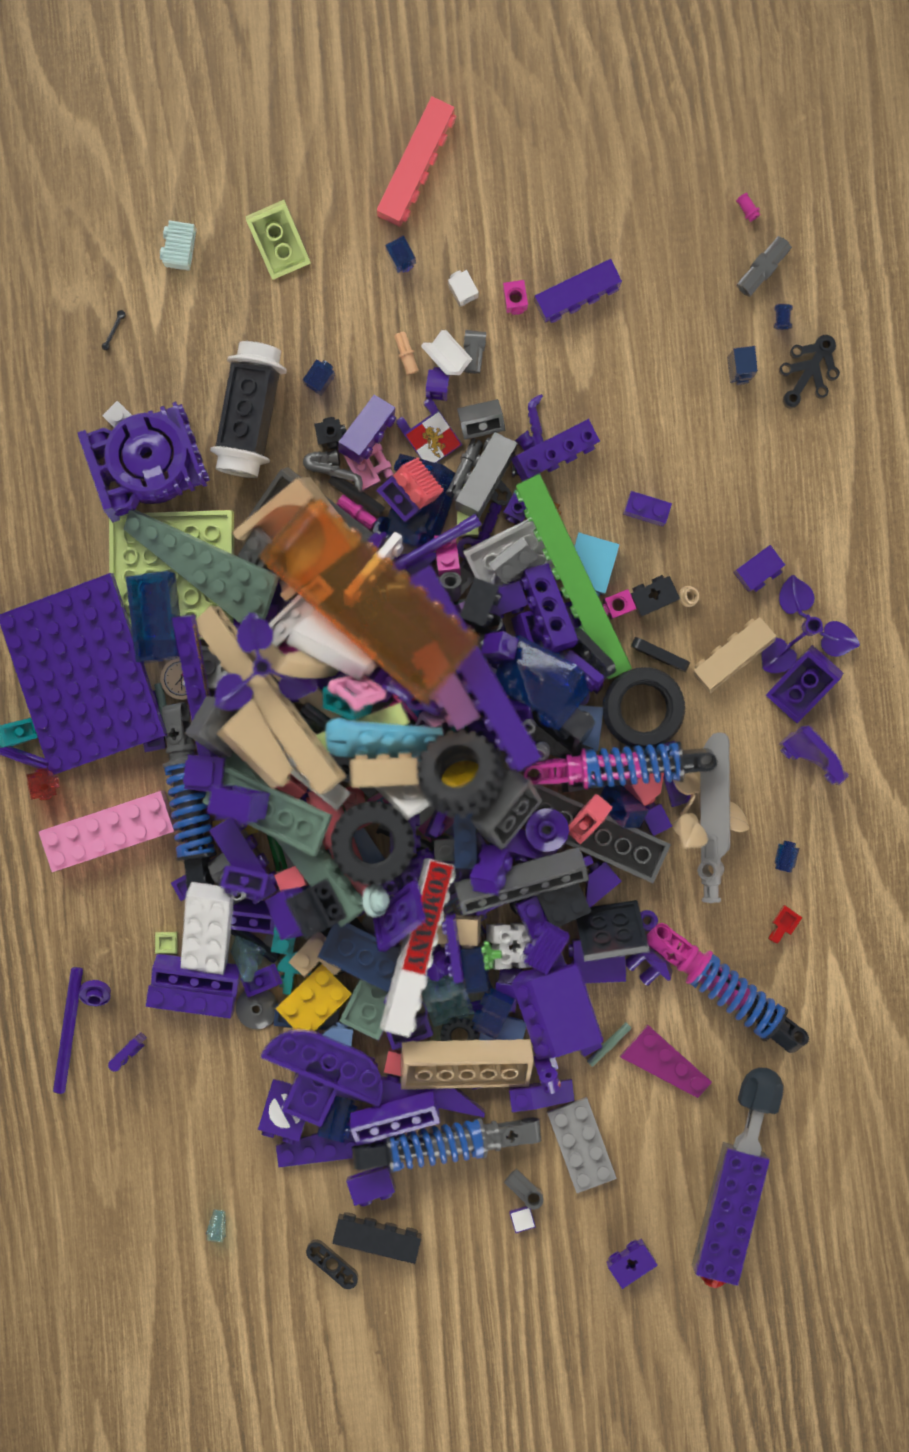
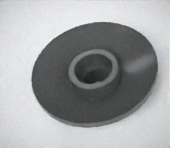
M270 990L251 997H247L244 991L237 1000L236 1013L241 1023L246 1027L263 1029L273 1023L275 1004H278ZM253 1006H259L260 1012L255 1013L252 1009Z

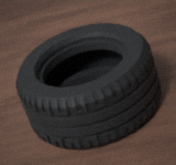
M640 667L626 671L610 684L603 698V719L605 725L618 741L634 748L635 746H641L642 749H645L647 745L657 747L659 744H664L674 737L683 723L686 709L683 692L680 690L681 688L677 682L661 670ZM645 684L652 686L665 699V718L657 728L650 732H640L632 729L626 724L621 715L620 705L622 698L628 689L635 685Z

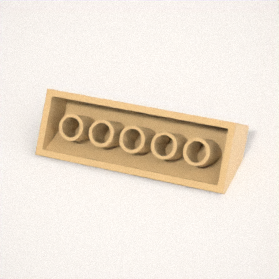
M496 1039L483 1041L402 1042L401 1089L529 1087L533 1066L531 1040Z

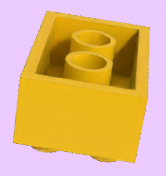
M321 964L276 1008V1011L294 1030L304 1029L316 1032L351 998L352 994Z

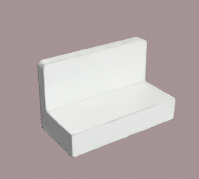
M441 330L433 343H423L421 345L425 352L447 375H461L472 360L447 330Z

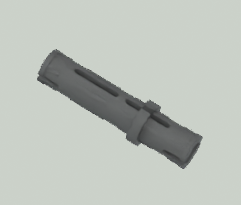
M472 438L466 452L462 454L460 465L446 491V495L450 498L454 494V499L458 489H462L464 479L467 473L471 471L474 461L483 446L480 440L475 443L476 439Z

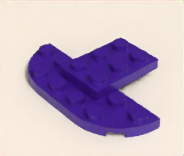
M304 1029L284 1032L271 1040L260 1055L262 1059L297 1073L281 1107V1111L319 1127L322 1126L338 1090L378 1107L381 1103L383 1083L380 1072L372 1059L362 1051L318 1032Z

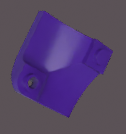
M801 726L796 732L790 733L779 743L782 747L780 751L787 759L797 760L798 758H803L818 765L826 773L824 775L826 780L832 785H840L849 776L843 770L837 755L810 726Z

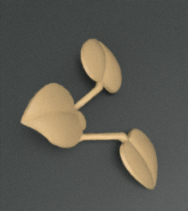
M685 773L684 782L673 780L680 792L691 796L686 807L680 813L681 817L673 823L674 831L681 837L683 849L702 847L708 841L706 831L701 826V821L698 822V818L693 813H687L696 797L695 793L700 792V781L695 773ZM730 802V829L736 832H745L749 829L747 818L738 805Z

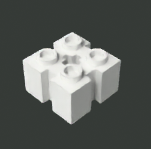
M523 922L510 923V925L503 923L486 924L487 941L492 943L493 951L502 950L503 955L501 959H494V967L492 969H511V965L518 968L532 967L524 962V954H522L525 946L531 942Z

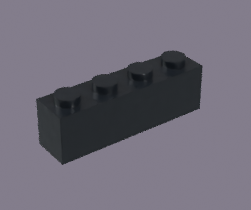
M344 1212V1214L339 1213L332 1244L415 1264L422 1234L418 1233V1230L407 1227L405 1230L397 1228L398 1225L386 1222L381 1224L377 1223L376 1219L370 1217L360 1219L356 1218V1215L353 1213Z

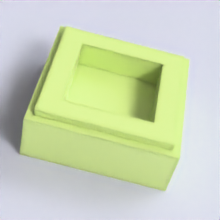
M155 932V954L178 953V932Z

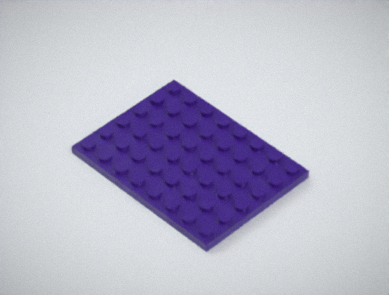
M108 573L0 614V626L44 757L48 761V769L51 776L167 735L113 573Z

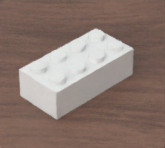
M192 882L186 895L181 956L182 969L223 975L229 954L234 895L224 893L225 889H222L220 886Z

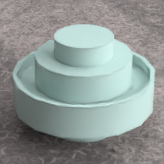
M368 885L363 893L364 909L372 917L383 915L389 904V896L381 885Z

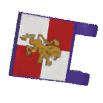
M431 398L424 401V406L431 415L413 428L409 427L403 417L396 421L397 426L427 469L462 446V443Z

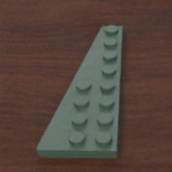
M129 510L124 530L239 623L250 612L255 613L263 620L266 619L279 575L142 512Z

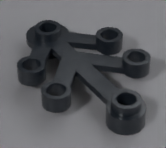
M821 335L814 344L805 346L794 345L791 348L790 355L794 359L800 358L803 354L816 353L811 360L794 364L785 362L779 367V373L784 377L789 376L791 373L805 370L794 389L788 391L783 396L782 401L785 407L792 409L798 406L801 401L800 394L812 375L816 388L815 396L823 399L828 395L829 389L824 385L819 363L824 357L827 367L826 378L828 380L834 381L839 377L840 371L835 367L832 356L836 349V341L832 336ZM828 342L829 348H824L822 343ZM793 349H799L800 355H795ZM783 366H787L789 368L788 373L783 372ZM835 371L836 377H831L829 372ZM818 389H824L825 395H820ZM790 395H794L796 397L795 402H791L789 400Z

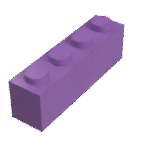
M436 640L413 653L415 658L412 661L418 671L420 669L424 671L426 677L423 680L429 690L433 688L437 696L433 698L439 708L444 707L448 715L444 717L450 727L455 726L458 730L480 717Z

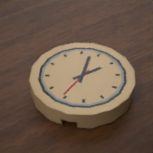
M179 657L165 664L161 671L160 681L162 688L169 696L175 699H187L186 688L182 685L184 678Z

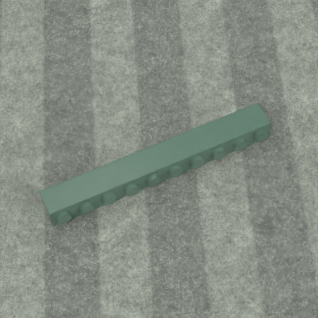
M233 752L231 757H222L226 758L225 765L267 784L235 752ZM275 838L310 886L326 878L328 879L347 915V918L338 922L340 926L353 921L365 910L363 896L356 891L350 879L340 871L341 869L325 850L323 844H321L318 854L313 856Z

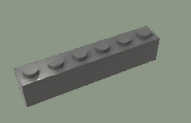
M578 847L512 866L511 870H508L506 874L505 885L501 887L498 895L473 891L470 878L455 882L454 884L463 915L583 882L588 880V875L580 848Z

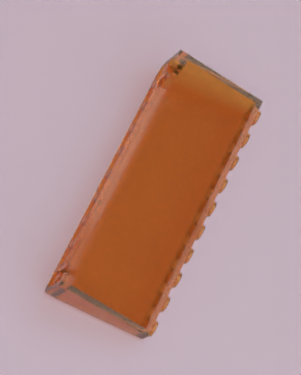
M311 497L259 555L260 559L278 577L427 707L479 644L477 641L478 636L469 628L467 631L460 626L462 622L453 614L448 616L443 611L445 607L436 599L432 602L427 597L428 592L420 585L415 587L410 582L412 579L403 570L399 573L393 568L395 564L387 556L382 558L377 554L379 550L371 542L366 544L361 540L362 535L355 528L349 529L345 526L346 521L338 513L335 515L328 511L330 507L322 499L317 501Z

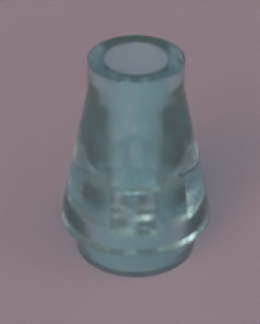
M213 1209V1214L205 1233L207 1235L206 1240L223 1242L224 1237H226V1211Z

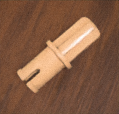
M399 332L395 334L394 337L400 352L398 356L399 358L401 357L406 375L418 372L419 369L413 354L414 350H411L406 333Z

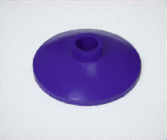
M550 808L540 809L534 812L527 821V839L533 847L540 851L550 852L557 850L568 838V822L557 810ZM550 826V833L545 834L543 827Z

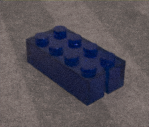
M160 571L126 577L136 663L147 664L163 660L180 659L172 618L180 616L175 573Z

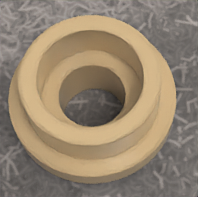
M692 586L682 587L679 591L680 603L685 607L694 606L699 600L697 589Z

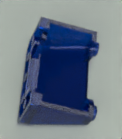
M399 454L398 460L394 465L395 472L402 465L416 459V457ZM420 459L422 465H425V468L430 471V474L438 481L441 488H444V491L435 501L424 506L422 511L407 524L391 507L388 517L381 516L375 521L372 534L377 532L379 535L385 531L387 534L386 540H388L396 532L402 536V545L417 549L434 539V536L442 534L454 496L452 494L450 498L446 495V491L455 472L443 464Z
M516 636L515 638L518 639L515 658L513 660L501 661L494 676L506 696L509 695L536 709L539 713L540 721L545 726H551L558 730L589 694L585 674L577 664L522 636Z

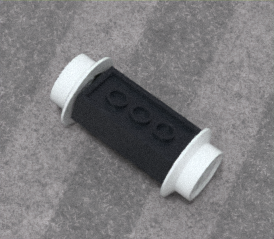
M241 341L239 342L237 355L227 358L231 366L216 447L210 448V451L218 456L216 470L240 477L258 478L260 465L270 462V459L264 456L279 375L285 374L287 371L285 367L279 364L281 350L276 347L258 342Z

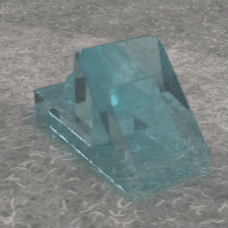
M236 936L231 954L244 982L252 981L258 965L262 963L265 949L240 936Z

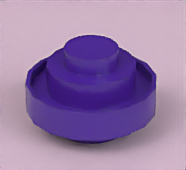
M91 980L80 986L79 998L84 1004L96 1007L109 1002L111 989L106 983L99 980Z

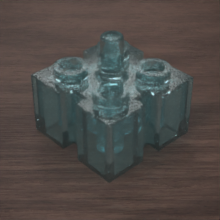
M449 974L444 975L438 982L427 979L426 987L421 990L434 1027L448 1023L450 1018L456 1016L460 1019L475 1014L464 980L461 983H454L453 977H449Z

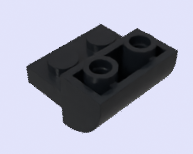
M327 878L285 900L305 939L347 918Z

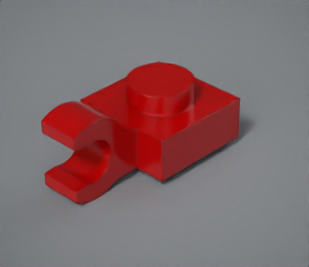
M783 905L772 921L777 927L772 931L768 939L778 944L785 932L789 935L793 933L803 917Z

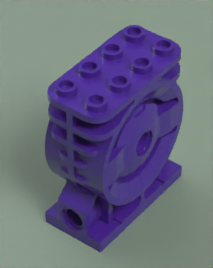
M175 401L172 403L173 407L166 409L165 406H161V411L153 413L151 410L148 413L129 416L118 423L112 431L101 428L87 433L86 430L77 432L103 510L112 523L119 521L120 516L128 514L129 510H135L139 502L145 504L167 502L178 495H183L184 490L190 489L191 492L195 491V486L201 484L203 487H206L207 481H210L201 453L196 445L195 436L190 428L188 416L182 404L178 405ZM158 432H164L173 443L174 458L172 463L171 447L165 437ZM121 452L124 464L129 472L138 478L145 479L148 487H143L140 479H136L124 471L119 459ZM152 452L151 457L143 458L145 453ZM105 457L106 464L102 465L100 459ZM166 470L168 471L169 478L167 480L164 475V472ZM116 481L119 487L110 490V483Z

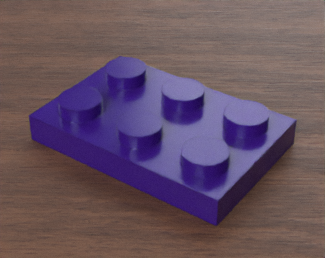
M411 881L389 899V904L383 915L373 917L378 951L386 952L425 921L418 883Z

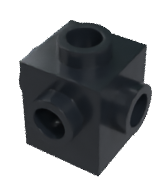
M335 417L324 418L323 422L315 423L319 448H339V441L346 433L345 424L341 425L340 420H335Z

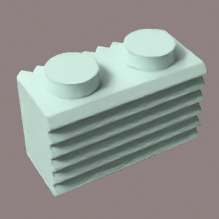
M169 220L168 226L164 227L163 239H166L165 247H161L160 260H162L165 267L190 271L197 230L194 224Z

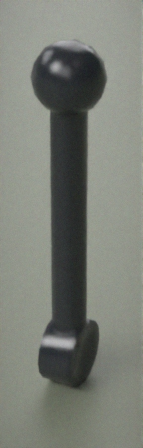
M123 310L117 312L118 318L106 342L102 344V349L105 351L110 349L109 344L121 319L126 317Z

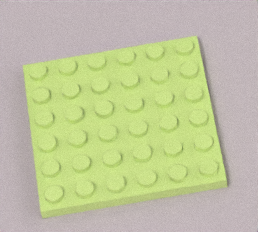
M234 511L144 513L234 555V534L232 533L234 531ZM128 514L120 516V520L114 523L109 519V573H113L136 641L176 640L172 618L195 614L197 619L210 606H218L124 530ZM223 610L233 624V617Z

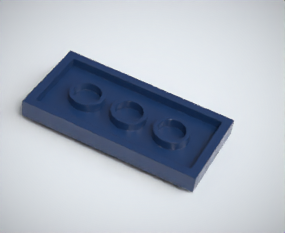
M336 923L332 926L317 958L389 993L400 949L392 946L386 952L378 951L376 937L348 923L343 926Z

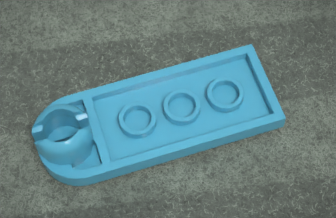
M342 718L331 720L327 723L325 729L327 749L335 756L355 758V755H368V759H377V754H390V758H399L398 754L412 753V757H416L418 762L421 761L419 757L422 751H427L426 746L429 742L434 743L436 737L439 735L443 736L442 728L347 721Z

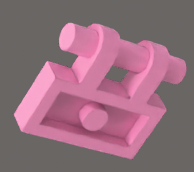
M375 443L370 455H375L379 463L376 467H373L369 458L367 460L364 459L361 464H358L344 455L351 471L361 476L363 481L362 491L381 482L378 476L379 473L383 472L386 479L394 475L391 470L392 465L390 461H387L382 453L383 448L381 444Z

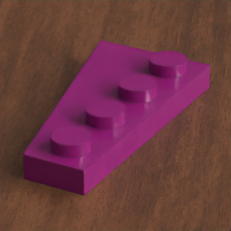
M648 1024L620 1055L622 1059L697 1098L712 1083L710 1079Z

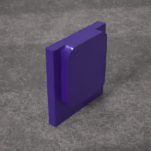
M188 755L184 769V789L211 792L212 786L223 785L226 758Z

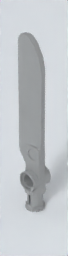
M720 732L714 733L704 746V748L711 749L714 752L718 761L717 766L710 772H700L701 826L706 831L708 841L701 847V863L698 866V874L701 878V884L704 885L702 902L705 903L721 902L719 884H721V876L724 873V865L721 862V858L730 849V741L725 733ZM709 755L704 756L701 759V763L709 764L712 757ZM709 865L713 867V874L709 872Z

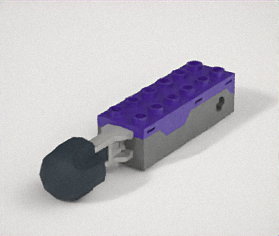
M769 1068L753 1069L744 1077L738 1096L739 1104L749 1108L744 1132L735 1138L734 1144L723 1142L692 1262L695 1274L702 1278L704 1284L713 1288H719L726 1283L738 1286L770 1162L767 1155L761 1151L762 1147L758 1141L764 1113L776 1114L779 1112L784 1088L781 1077Z

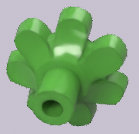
M484 941V946H482L481 950L485 954V970L494 967V959H501L503 955L502 950L493 951L490 942Z

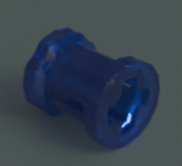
M778 304L774 306V311H776L774 329L788 330L793 327L791 323L792 305Z

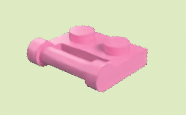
M349 675L332 680L328 685V690L331 693L338 694L356 711L360 710L365 704H372L386 698V690L365 675L360 680ZM344 688H347V689L350 690L352 693H354L356 696H354L353 694H351L350 692H348V691H347L346 689H344Z

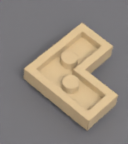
M321 932L313 935L289 961L304 977L319 962L334 975L341 970L317 958L326 940V937Z

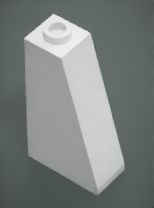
M319 607L292 629L287 640L289 645L358 680L365 674L369 676L376 668L374 663L378 655Z

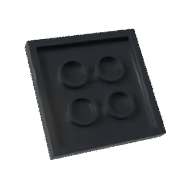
M637 900L590 907V913L576 919L584 961L649 952V945Z

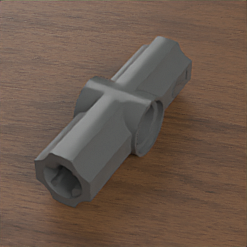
M778 236L767 250L756 258L750 266V270L736 285L739 291L751 297L762 282L772 275L779 262L783 260L792 248L786 239Z

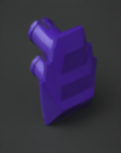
M422 858L410 861L400 876L381 885L388 896L395 895L411 881L419 882L424 863Z
M650 947L649 952L632 954L625 960L627 968L631 971H634L645 959L651 966L639 975L640 980L647 986L660 974L666 980H671L673 970L670 963Z

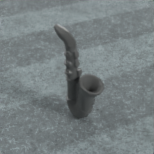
M338 448L330 452L318 451L308 453L303 458V465L307 470L313 473L318 472L335 478L353 481L358 491L362 492L363 481L361 476L339 467L340 456Z

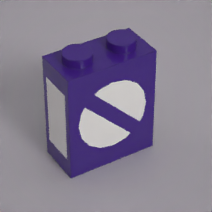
M273 1079L258 1130L262 1131L261 1135L274 1138V1135L283 1137L282 1141L294 1144L295 1141H300L305 1120L281 1111V1107L292 1084Z

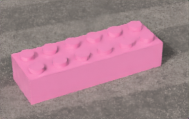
M159 791L39 831V835L51 871L55 872L175 832L176 830L173 829L175 821L171 818L172 811L165 791Z

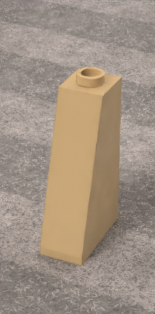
M251 699L216 734L272 789L278 785L283 787L290 780L288 775L293 769L258 707Z

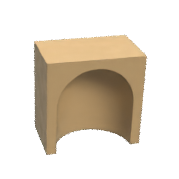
M301 477L294 480L232 532L237 539L246 543L253 529L261 526L273 541L272 545L277 547L278 551L270 562L269 567L273 573L279 575L278 581L282 588L280 595L285 601L295 599L318 575L324 577L349 557L353 551L363 545L311 477Z

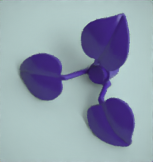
M791 575L784 582L779 594V603L785 613L793 614L798 611V614L806 619L802 624L803 632L788 645L783 639L776 638L775 642L761 652L762 669L765 672L781 673L790 669L797 659L796 652L790 647L806 635L813 636L819 633L823 636L820 642L821 648L826 654L833 657L845 655L860 646L856 635L845 624L831 621L823 629V623L818 617H810V615L802 612L812 607L815 597L812 589L795 575Z
M250 612L240 623L237 631V643L244 652L248 653L255 650L257 660L252 667L253 673L244 681L236 673H228L222 676L216 686L215 706L225 710L244 707L253 696L252 688L246 684L256 675L263 677L268 673H272L281 677L278 684L279 690L282 695L289 699L302 698L317 691L318 686L315 678L288 676L271 669L270 662L261 657L259 649L264 650L271 645L274 638L273 630L265 620Z

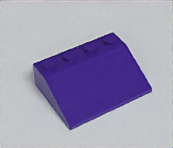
M579 964L551 967L547 975L536 969L520 971L513 980L512 986L537 1060L556 1058L603 1043L601 1030Z

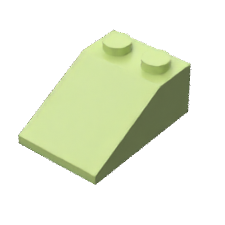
M285 200L246 216L248 226L272 280L311 264Z

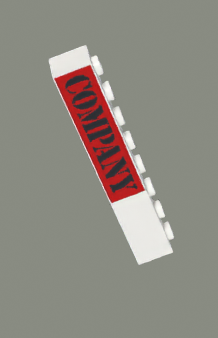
M424 859L418 884L425 921L403 938L380 1028L384 1031L410 1036V1032H413L415 1029L416 1019L414 1017L416 1010L418 1011L421 1006V990L427 984V976L425 975L427 968L431 967L433 961L431 953L433 947L438 942V926H441L443 922L444 904L448 903L450 896L448 888L455 878L453 865Z

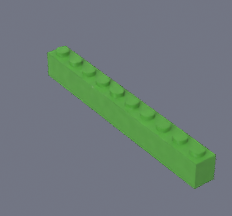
M540 473L517 484V490L514 492L519 502L524 501L527 509L524 510L528 521H533L536 529L533 532L538 542L542 540L545 545L542 551L547 561L552 560L555 566L552 568V572L556 580L561 579L564 585L561 588L565 599L570 598L573 604L570 609L574 618L579 617L582 623L579 628L615 664L616 671L607 677L608 680L632 669Z

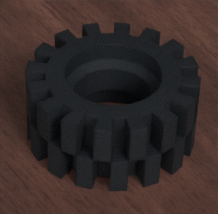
M454 1016L452 1019H448L442 1026L441 1041H453L451 1034L457 1028L466 1030L468 1033L466 1041L478 1040L479 1038L476 1024L468 1017Z

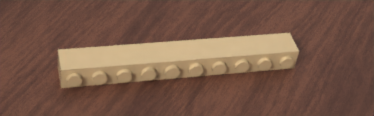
M210 606L196 619L199 636L207 642L209 651L219 658L221 667L228 673L240 675L244 681L253 673L252 667L256 659L249 652L241 650L236 641L238 630L219 606ZM270 673L263 677L256 675L246 684L252 688V700L272 730L271 732L275 739L282 743L285 747L284 752L290 758H293L297 764L298 771L308 778L310 787L316 793H328L346 778V775L291 701L282 695L278 684Z

